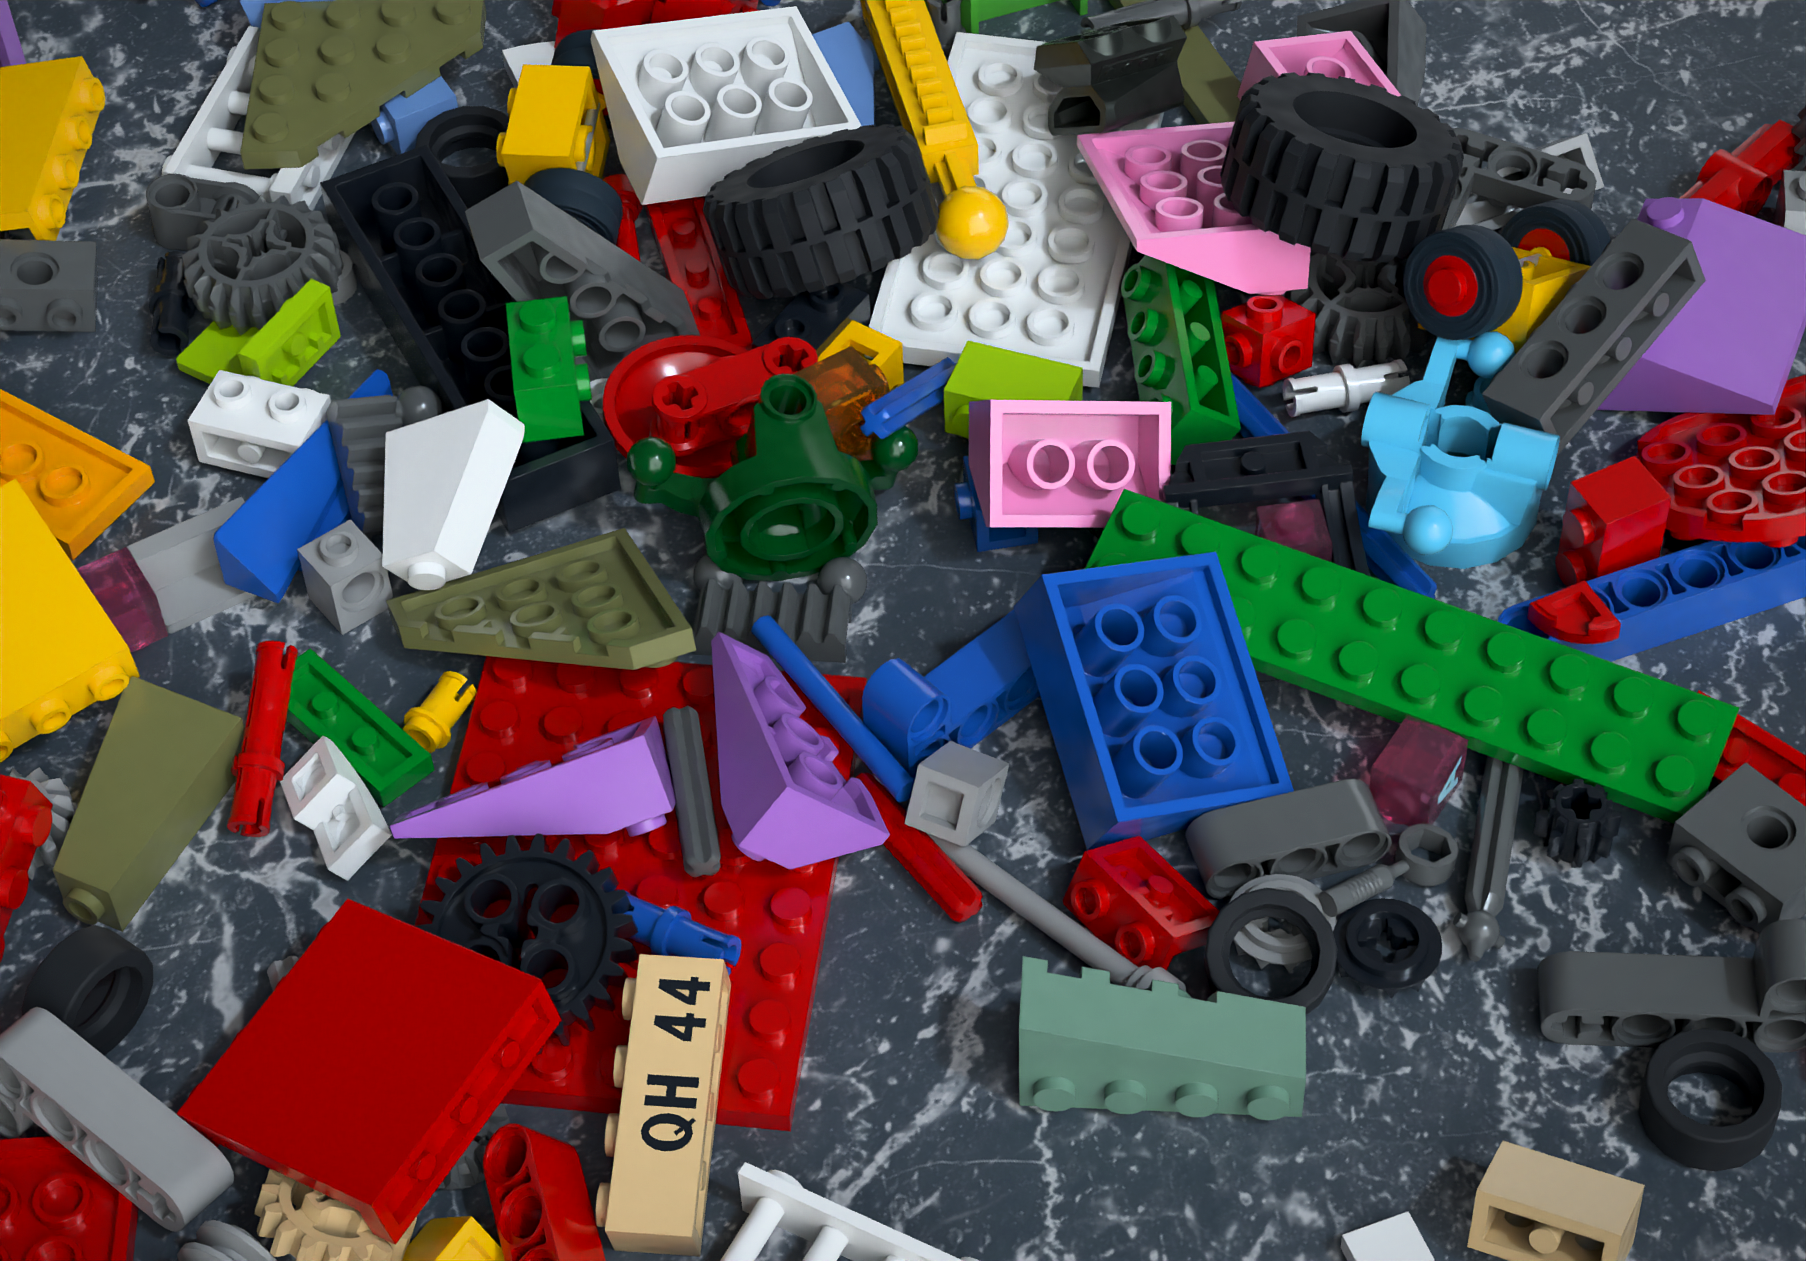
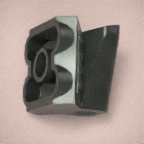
M1175 16L1145 18L1116 23L1037 46L1034 70L1062 87L1048 111V127L1051 135L1102 133L1182 106L1184 104V92L1177 60L1187 36Z

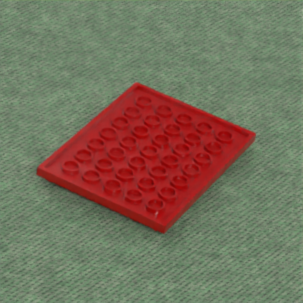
M486 656L449 795L487 782L489 789L501 785V777L516 771V768L536 760L540 762L550 760L552 766L564 762L563 755L575 750L574 745L653 716L657 718L665 746L663 714L671 707L681 709L686 706H690L698 712L721 853V867L716 874L712 876L703 874L698 877H692L684 870L675 806L671 812L664 814L667 821L666 824L637 836L629 837L626 828L609 834L543 836L549 846L550 853H553L557 845L564 838L570 840L576 852L575 860L588 850L594 852L599 863L598 871L608 867L613 870L619 882L615 890H625L632 896L664 909L670 906H678L687 910L691 914L693 921L740 938L742 946L736 966L725 962L726 966L730 967L732 971L729 975L731 990L715 1124L791 1132L839 856L790 870L766 858L763 861L753 860L742 853L733 843L731 838L733 832L721 806L713 665L673 662L659 668L642 667L636 670ZM780 671L806 706L805 711L799 718L808 723L819 735L829 737L839 750L832 763L844 779L848 781L854 775L857 754L785 671ZM822 674L863 721L862 696L867 684V678ZM535 835L515 836L522 851L530 849L532 840ZM508 836L438 838L421 902L422 900L441 902L444 898L435 882L437 877L447 878L455 883L462 877L455 861L457 858L461 857L475 867L482 863L480 854L481 844L486 843L490 846L496 856L505 854ZM533 888L528 893L526 903L528 909L531 908L532 899L538 888ZM498 900L490 904L485 910L483 917L494 918L503 914L508 909L511 901ZM571 904L558 908L552 914L549 922L561 923L571 919L577 912L578 906ZM419 906L414 926L432 924V921L427 918ZM528 925V939H536ZM626 938L625 940L633 944L638 957L635 961L618 963V965L625 970L628 978H637L639 955H652L651 949ZM514 948V951L516 952L517 956L521 961L520 955L522 948ZM554 969L546 973L541 979L545 988H553L559 985L565 979L568 970ZM608 986L607 992L616 1006L613 1012L595 1005L588 1011L594 1022L595 1029L590 1032L584 1029L575 1021L568 1026L570 1045L565 1047L555 1034L552 1033L544 1044L542 1054H538L533 1058L501 1103L605 1114L620 1113L623 1088H616L614 1086L613 1073L617 1046L628 1045L631 1020H624L622 1015L624 987Z

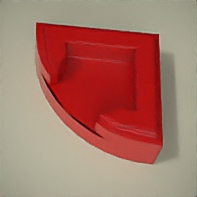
M1585 580L1529 604L1527 618L1538 629L1554 638L1576 644H1600L1619 638L1621 623Z

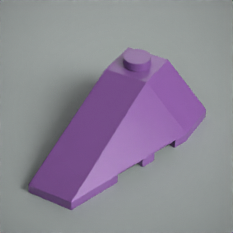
M718 632L711 641L721 806L733 832L731 838L736 847L753 860L763 861L766 858L791 870L882 845L890 836V833L872 795L860 779L851 777L847 782L832 763L839 750L829 737L819 735L808 723L799 718L805 711L806 706L770 657Z
M653 716L574 745L575 750L563 755L564 762L552 766L550 760L541 762L536 760L516 768V771L501 777V785L489 789L487 782L476 784L400 814L390 825L393 837L398 839L536 835L537 833L543 835L609 834L626 828L629 837L659 828L667 823L664 814L673 810L676 799L673 779L657 718Z

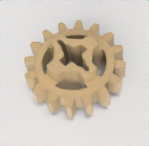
M269 1169L266 1182L262 1184L254 1211L255 1215L261 1217L256 1231L258 1236L274 1238L270 1254L274 1257L291 1254L296 1258L295 1261H402L417 1221L416 1217L395 1245L374 1235L357 1209L272 1169Z

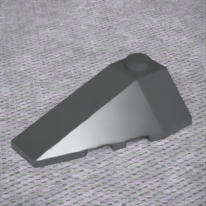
M1359 0L1297 17V37L1351 31L1401 95L1416 101V106H1418L1426 67L1427 24L1408 0Z

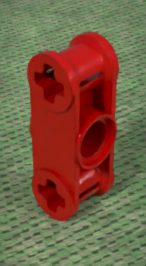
M783 337L743 353L724 356L702 367L663 378L653 388L652 405L657 415L651 421L650 436L661 438L669 443L677 457L690 455L697 450L731 438L742 437L748 432L753 408L758 403L761 388L766 380L774 375L784 373L797 375L812 385L809 380L816 373L818 364L816 350L808 342L800 338ZM780 355H782V365H781V367H779ZM673 393L672 404L669 405V394ZM688 426V437L685 439V427Z

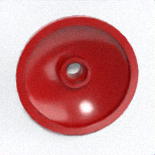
M681 335L652 341L632 351L612 371L603 394V420L614 438L617 450L627 459L629 450L638 439L650 437L651 421L657 415L652 405L653 388L660 380L667 376L681 374L710 364L721 357L737 355L748 350L734 343L714 337ZM673 393L669 394V405L672 404ZM688 426L685 427V439L688 437ZM741 437L719 442L697 450L690 455L676 456L674 472L698 478H718L732 466L730 451L735 442Z

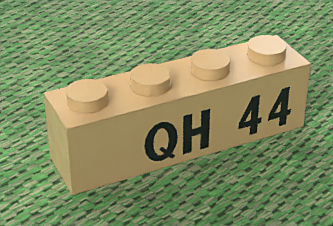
M640 954L637 978L627 977L625 980L622 1015L624 1020H631L628 1045L617 1046L613 1073L614 1086L616 1088H623L620 1113H609L605 1130L606 1156L614 1157L611 1183H600L596 1200V1224L599 1227H605V1232L614 1251L700 1257L731 981L724 959Z

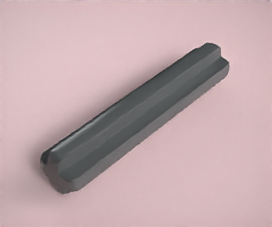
M690 706L681 709L671 707L663 714V733L675 792V811L684 870L692 877H698L703 874L712 876L721 867V853L698 712Z

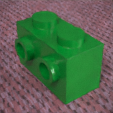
M567 296L506 303L514 396L518 420L525 425L522 443L583 436L584 430L580 402L592 400L588 364H576V357L587 356L583 319L571 321Z

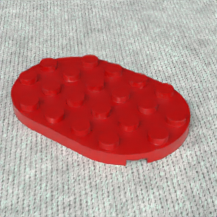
M1806 375L1786 381L1775 415L1686 412L1655 426L1637 441L1638 452L1635 456L1672 497L1665 529L1670 531L1672 537L1679 540H1695L1700 538L1722 542H1761L1768 547L1780 548L1790 546L1796 543L1799 537L1806 536Z

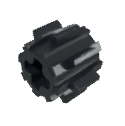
M1573 779L1572 784L1567 786L1559 784L1554 790L1548 789L1545 791L1542 810L1537 811L1533 832L1534 835L1543 837V847H1548L1547 856L1558 863L1562 860L1571 863V868H1581L1584 862L1590 860L1595 863L1601 857L1608 858L1610 856L1613 837L1618 835L1622 814L1613 810L1612 800H1607L1608 793L1599 784L1593 787L1584 784V779Z

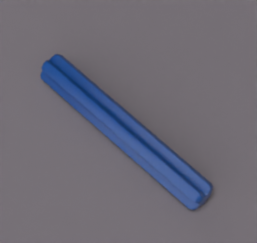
M947 357L865 406L861 410L865 423L860 426L862 433L866 437L875 433L880 439H884L944 401V388L957 363H954Z

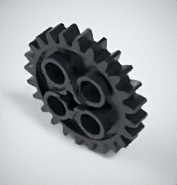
M537 833L532 840L530 849L522 851L515 836L509 835L506 841L505 854L498 856L495 855L490 846L483 843L480 845L482 863L474 867L461 857L455 860L462 876L456 883L447 878H436L435 882L444 898L441 902L422 900L420 907L427 918L432 921V924H423L415 927L540 979L554 969L568 970L565 979L559 985L546 989L562 1019L553 1033L564 1047L570 1045L568 1026L575 1021L590 1032L595 1029L594 1022L588 1012L594 1005L613 1012L616 1006L608 994L607 988L608 986L624 987L625 980L628 977L625 970L618 963H628L637 960L638 954L633 944L625 940L638 933V927L632 915L624 914L632 907L625 890H615L619 882L610 867L598 871L599 863L594 852L588 850L575 860L576 852L569 839L564 838L557 845L553 853H550L543 834ZM538 888L532 899L531 908L528 909L526 906L528 893L531 889ZM498 900L511 901L508 909L503 914L494 918L483 917L485 910L490 904ZM571 904L578 906L577 912L571 919L561 923L549 922L552 914L558 908ZM528 925L536 939H528ZM514 948H522L520 955L521 961L517 956L516 952L514 951ZM544 1045L536 1055L542 1054Z

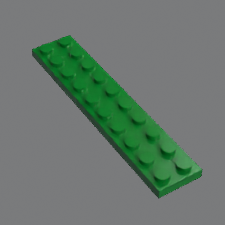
M1127 489L1123 490L1085 569L1216 552L1256 671L1566 785L1572 784L1573 779H1584V784L1593 787L1599 784L1608 793L1607 800H1612L1618 804L1673 824L1707 795L1739 711V707Z

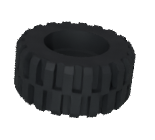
M1293 72L1282 73L1278 78L1272 75L1263 78L1244 93L1240 101L1220 176L1228 201L1232 202L1234 209L1242 217L1249 216L1252 219V224L1262 231H1271L1279 235V239L1292 245L1298 243L1310 247L1312 252L1323 255L1332 253L1342 255L1343 259L1360 261L1362 258H1370L1374 262H1390L1394 257L1400 260L1408 259L1414 248L1423 239L1435 232L1442 231L1463 166L1464 155L1459 138L1456 137L1451 126L1448 123H1441L1439 116L1430 109H1422L1416 106V101L1403 95L1398 97L1386 92L1387 89L1373 84L1367 86L1356 83L1355 79L1341 76L1338 79L1325 77L1321 73H1308L1306 76H1299Z
M883 124L879 127L866 125L853 130H839L830 135L816 136L803 140L800 144L791 147L786 146L773 151V154L764 158H757L747 163L740 170H734L724 176L723 181L716 182L710 188V192H707L703 212L728 284L741 295L748 298L755 296L757 299H769L773 296H779L780 298L791 297L805 291L810 293L825 289L826 286L839 282L842 284L857 278L856 276L866 272H874L887 266L888 262L894 259H901L910 254L912 248L923 245L929 239V235L934 234L940 212L917 140L901 126L895 127L893 124Z

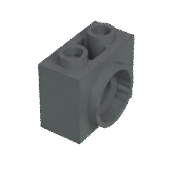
M1745 762L1675 821L1666 863L1673 867L1679 877L1686 883L1699 887L1727 908L1731 916L1738 923L1745 927L1753 928L1759 934L1771 923L1783 919H1800L1806 914V806Z

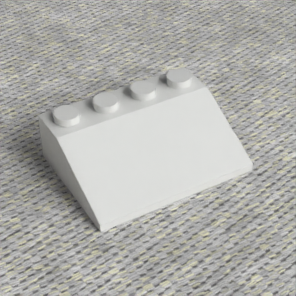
M796 6L592 31L590 40L620 163L641 205L706 196L707 192H710V188L716 182L724 180V176L734 170H740L747 163L757 158H764L773 154V151L786 146L791 147L800 144L803 140L816 136L830 135L839 130H853L861 126Z

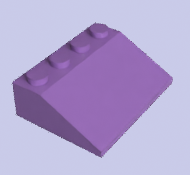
M1664 197L1660 199H1645L1637 220L1690 240L1706 281L1597 410L1775 415L1806 327V235L1703 198L1677 199L1674 197Z

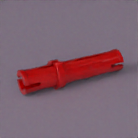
M263 641L256 645V660L241 751L232 760L231 773L236 777L227 829L236 833L239 831L240 824H243L240 835L247 837H263L270 833L274 791L278 780L282 781L284 777L285 763L280 759L298 650L294 646L289 645L286 647V654L283 655L285 643L281 641Z

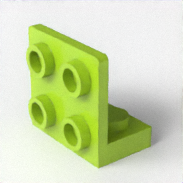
M310 279L293 297L283 303L280 310L260 330L256 327H251L241 336L232 325L228 328L219 329L216 322L213 321L176 358L178 369L208 384H211L218 371L222 370L244 376H255L262 380L293 387L341 337L330 286Z

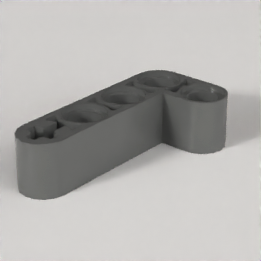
M1783 919L1765 927L1758 937L1753 958L1568 951L1549 955L1537 967L1541 1031L1547 1039L1556 1043L1658 1048L1661 1043L1679 1032L1709 1028L1732 1032L1756 1044L1762 1052H1795L1806 1048V920Z

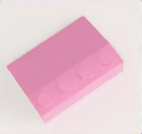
M1234 122L1077 135V147L1137 252L1248 294L1282 295L1288 290L1308 289L1311 248L1298 243L1292 245L1280 240L1279 235L1271 231H1262L1252 224V219L1249 216L1242 217L1225 195L1221 184L1220 172Z

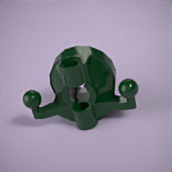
M783 373L772 376L763 384L758 403L753 408L748 432L735 442L730 451L732 466L718 478H698L675 473L676 454L671 445L661 438L652 436L638 439L627 454V469L632 478L636 480L634 498L637 502L641 504L662 503L677 512L699 518L707 555L722 571L735 574L746 580L783 581L820 572L823 565L829 560L836 557H850L867 543L878 525L877 502L874 490H886L894 486L898 471L907 469L915 461L918 455V439L914 432L906 426L884 439H880L874 434L870 441L873 460L858 461L855 457L837 450L823 405L817 400V394L813 386L797 375Z

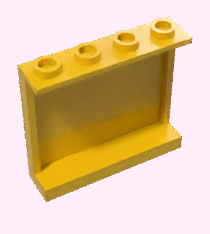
M83 56L0 67V231L29 228L36 240H57L60 228L65 223L66 210L73 190L79 182V172L87 149L91 147L92 134L100 111L105 106L103 85L98 78L93 77Z
M16 478L0 487V763L10 756L13 749L39 734H49L60 729L70 720L72 715L96 701H105L116 697L128 686L131 676L140 677L128 645Z

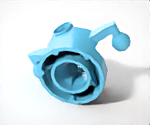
M1498 331L1485 332L1476 336L1473 340H1450L1437 337L1424 379L1413 382L1392 395L1375 391L1366 412L1361 445L1369 448L1366 510L1370 515L1368 527L1386 531L1411 558L1429 566L1459 569L1495 563L1522 547L1536 526L1542 491L1547 490L1559 448V435L1505 422L1499 424L1490 414L1472 406L1450 405L1444 407L1456 359L1468 361L1469 367L1476 375L1484 379H1493L1516 355L1514 344L1508 337Z

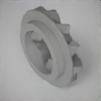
M1271 874L1255 878L1241 886L1230 900L1231 902L1243 893L1263 888L1293 891L1317 906L1331 924L1332 931L1336 925V916L1329 917L1322 910L1319 895L1323 891L1313 883L1292 875ZM1269 917L1251 921L1241 928L1233 939L1238 955L1248 954L1254 957L1261 970L1271 963L1284 965L1290 973L1297 963L1311 962L1312 960L1308 940L1299 928L1293 925L1291 934H1287L1280 928L1269 932ZM1275 918V919L1278 920L1279 922H1284V921H1286V920H1284V919Z

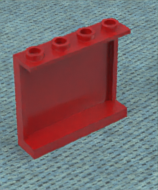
M347 898L331 920L319 930L316 939L288 974L279 980L273 993L246 1027L236 1034L230 1047L203 1081L194 1087L187 1101L176 1114L216 1147L220 1144L357 1209L374 1235L396 1245L562 1019L540 978Z

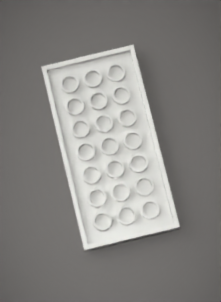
M956 32L947 63L978 143L979 175H974L973 178L977 187H984L993 192L1005 205L1009 221L1008 231L1004 242L999 248L979 260L959 258L948 252L938 240L935 231L934 234L929 235V239L923 245L912 248L910 254L901 259H894L888 262L869 328L902 342L903 363L933 366L947 357L954 363H957L969 340L1082 367L1083 386L1099 388L1121 297V282L1127 272L1133 244L1077 147V135L1083 134L1053 136L1049 131V107L1062 87L1034 70L1036 47L1046 42ZM1164 112L1102 133L1161 128ZM939 182L931 183L937 205L939 206L944 200ZM865 355V358L874 359L872 357Z

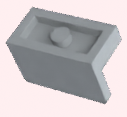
M242 496L127 546L139 588L167 633H175L256 597L254 594L225 584L213 541L215 532L245 503Z

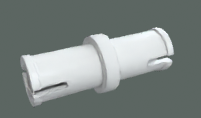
M1401 359L1355 369L1351 364L1335 366L1332 373L1297 379H1285L1283 382V399H1293L1294 403L1285 406L1291 417L1333 408H1339L1343 413L1356 411L1360 404L1370 402L1375 391L1392 395L1410 385L1409 376L1398 378V373L1406 372L1407 367Z

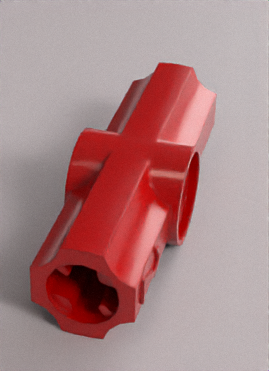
M1779 119L1775 124H1764L1732 153L1719 149L1702 167L1696 184L1678 199L1703 198L1755 217L1765 205L1772 187L1782 179L1783 171L1792 170L1803 160L1804 155L1797 154L1794 151V147L1801 141L1798 136L1792 133L1794 126Z

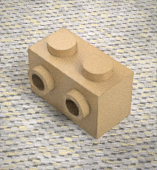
M1502 1141L1476 1191L1467 1247L1508 1261H1625L1634 1242L1645 1185Z

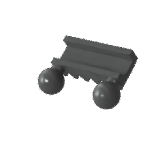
M409 387L398 398L391 395L331 400L326 411L351 519L369 540H371L373 535H383L386 432L443 414V404L439 395L429 387Z
M707 553L697 561L693 573L694 583L700 592L693 631L696 646L695 655L712 656L711 641L718 632H721L769 656L770 659H774L751 632L753 624L759 618L769 615L810 661L846 663V638L848 623H851L852 604L862 598L867 588L866 572L856 560L849 557H836L829 560L823 565L818 574V587L816 584H809L804 594L797 593L792 584L784 582L779 592H772L765 581H759L754 591H747L742 583L743 578L722 571L710 559Z

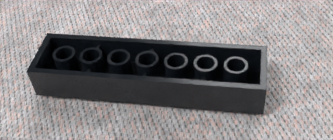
M428 145L320 182L328 223L331 225L332 231L337 235L340 250L348 254L352 260L356 277L420 385L431 388L439 395L443 404V414L489 399L518 420L513 389L506 303L516 302V300L480 261L465 214L468 208ZM590 401L580 402L584 430L583 436L521 443L496 509V513L508 533L621 490L614 438Z

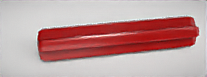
M861 772L856 776L872 795L890 833V836L883 845L952 920L962 923L972 915H976L983 906L981 902L982 892L926 832L904 824L907 811L872 774Z

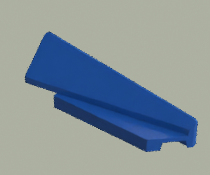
M376 369L349 398L393 396L388 375L384 371ZM328 419L215 532L213 541L225 584L279 603L297 570L302 571L297 549L351 519Z

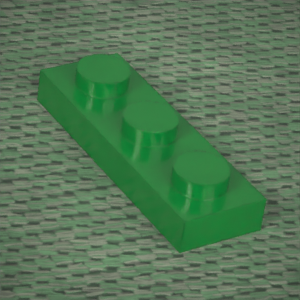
M311 648L298 656L293 672L286 720L312 744H315L322 735L333 741L355 769L372 797L382 807L387 806L435 771L432 756L427 750Z

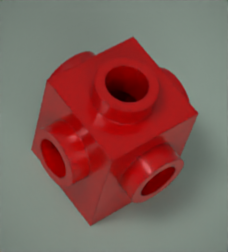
M1280 294L1255 296L1244 304L1223 311L1221 323L1230 371L1241 377L1245 383L1261 388L1271 386L1280 379L1312 367L1316 313Z

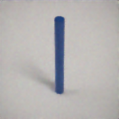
M769 615L759 618L751 629L752 634L891 795L898 802L910 799L915 780L777 622Z

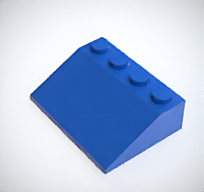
M1216 552L1042 574L1014 605L1015 614L1087 850L1136 836H1141L1145 841L1186 829L1193 820L1204 813L1294 791Z

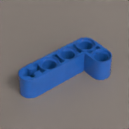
M1012 610L924 677L905 661L896 658L882 664L867 681L862 696L863 722L914 780L918 764L949 741L971 749L1040 696L1015 610Z

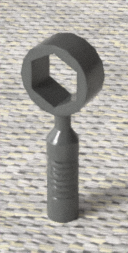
M1431 824L1409 826L1400 835L1394 855V864L1390 866L1377 864L1320 893L1319 901L1322 910L1329 917H1335L1369 898L1390 889L1395 878L1400 875L1410 882L1422 886H1435L1446 882L1452 875L1459 852L1456 840L1444 829ZM1420 847L1441 855L1442 859L1431 862L1412 855L1411 851Z

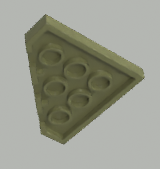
M335 0L265 3L240 151L244 170L303 167L319 156L317 147L337 134L347 138L379 117V107L396 95L401 94L403 97L408 98L440 77L439 67L457 55L467 59L483 49L487 13L485 0Z
M625 528L446 582L439 589L419 590L386 600L392 624L403 647L409 649L636 670L642 667L659 668L673 663L678 656L696 651L691 626Z

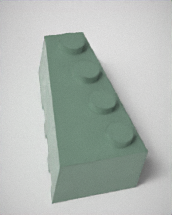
M1023 956L1019 1015V1106H1037L1043 1110L1054 1112L1070 1108L1108 1109L1118 1114L1164 1111L1180 1112L1189 1117H1206L1212 1114L1251 1115L1261 1120L1302 1117L1306 1085V1007L1220 991L1212 994L1207 1001L1193 999L1187 992L1179 989V984L1152 979L1149 987L1144 990L1110 984L1109 971L1087 967L1081 968L1079 978L1048 973V960Z

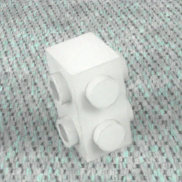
M219 370L188 419L199 462L269 478L327 420L326 411L331 403L330 395L318 393L307 388H296L262 380L255 376H244Z

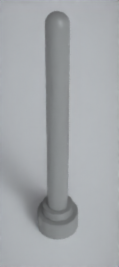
M927 833L967 877L1093 969L1109 971L1110 981L1115 985L1144 990L1149 987L1152 979L1179 984V989L1186 992L1185 984L1164 968L1156 967L1152 969L1147 965L1140 968L969 844L966 847H962Z

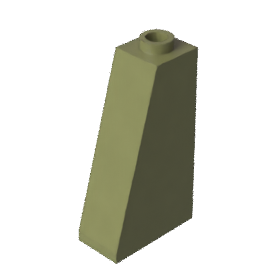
M134 676L130 677L128 686L122 690L53 867V873L63 897V905L72 916L86 924L94 925L100 922L119 931H124L235 782L236 777L231 773L233 757L235 755L238 756L241 751L244 734L241 717Z

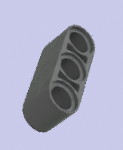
M1357 779L1335 781L1204 813L1193 820L1185 833L1188 846L1206 891L1210 896L1218 899L1232 898L1241 886L1265 875L1286 874L1311 880L1361 868L1382 858L1389 851L1392 844L1391 836L1368 785L1362 780Z

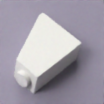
M487 399L386 432L382 567L407 581L411 587L420 590L439 589L448 581L472 574L524 438L525 425Z

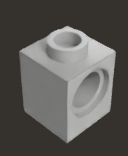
M351 519L297 549L309 599L341 635L388 609L386 600L393 599L388 570L382 567V553Z
M949 741L918 764L904 824L966 847L995 823L1010 763Z

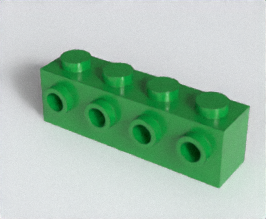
M1145 255L1138 264L1132 265L1125 273L1121 282V294L1124 300L1128 337L1131 343L1135 368L1134 376L1137 382L1140 402H1171V464L1176 465L1185 445L1231 440L1241 430L1214 280Z

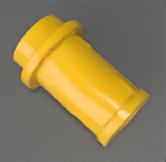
M444 672L419 707H412L404 715L405 726L403 730L429 753L434 752L436 749L444 748L450 742L451 728L467 707L475 701L477 691L473 684L468 685L461 695L457 693L468 680L457 672Z

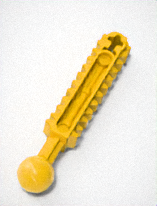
M860 0L864 22L870 34L902 127L917 140L930 183L939 182L944 196V200L938 206L940 212L935 230L938 240L948 252L959 258L979 260L995 252L1004 242L1009 227L1008 214L1005 205L996 194L984 187L976 186L973 176L979 175L978 143L925 1Z

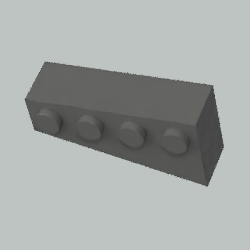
M515 181L465 211L480 261L516 302L567 296L571 321L583 319L587 356L576 357V364H588L590 382L601 378H609L615 367L627 355L652 341L681 335L700 336L684 290L519 181Z

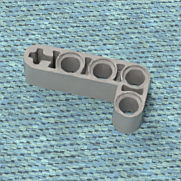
M39 1007L31 1008L0 1034V1134L10 1139L18 1138L36 1123L155 1222L173 1232L182 1231L234 1182V1172L230 1163L213 1143L49 1011Z

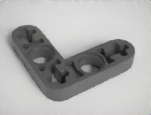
M1452 128L1456 137L1459 138L1464 159L1442 230L1456 226L1471 193L1521 208H1527L1550 200L1566 199L1581 203L1592 209L1597 180L1594 173L1588 167L1578 162L1468 129ZM1482 161L1488 162L1486 170L1481 169ZM1505 167H1515L1523 170L1527 177L1522 180L1511 181L1502 178L1497 171ZM1538 178L1544 179L1542 187L1537 186ZM1566 188H1571V189H1573L1572 192H1571V194H1567V193H1563V192L1565 191ZM1397 258V262L1406 266L1408 259L1400 260Z

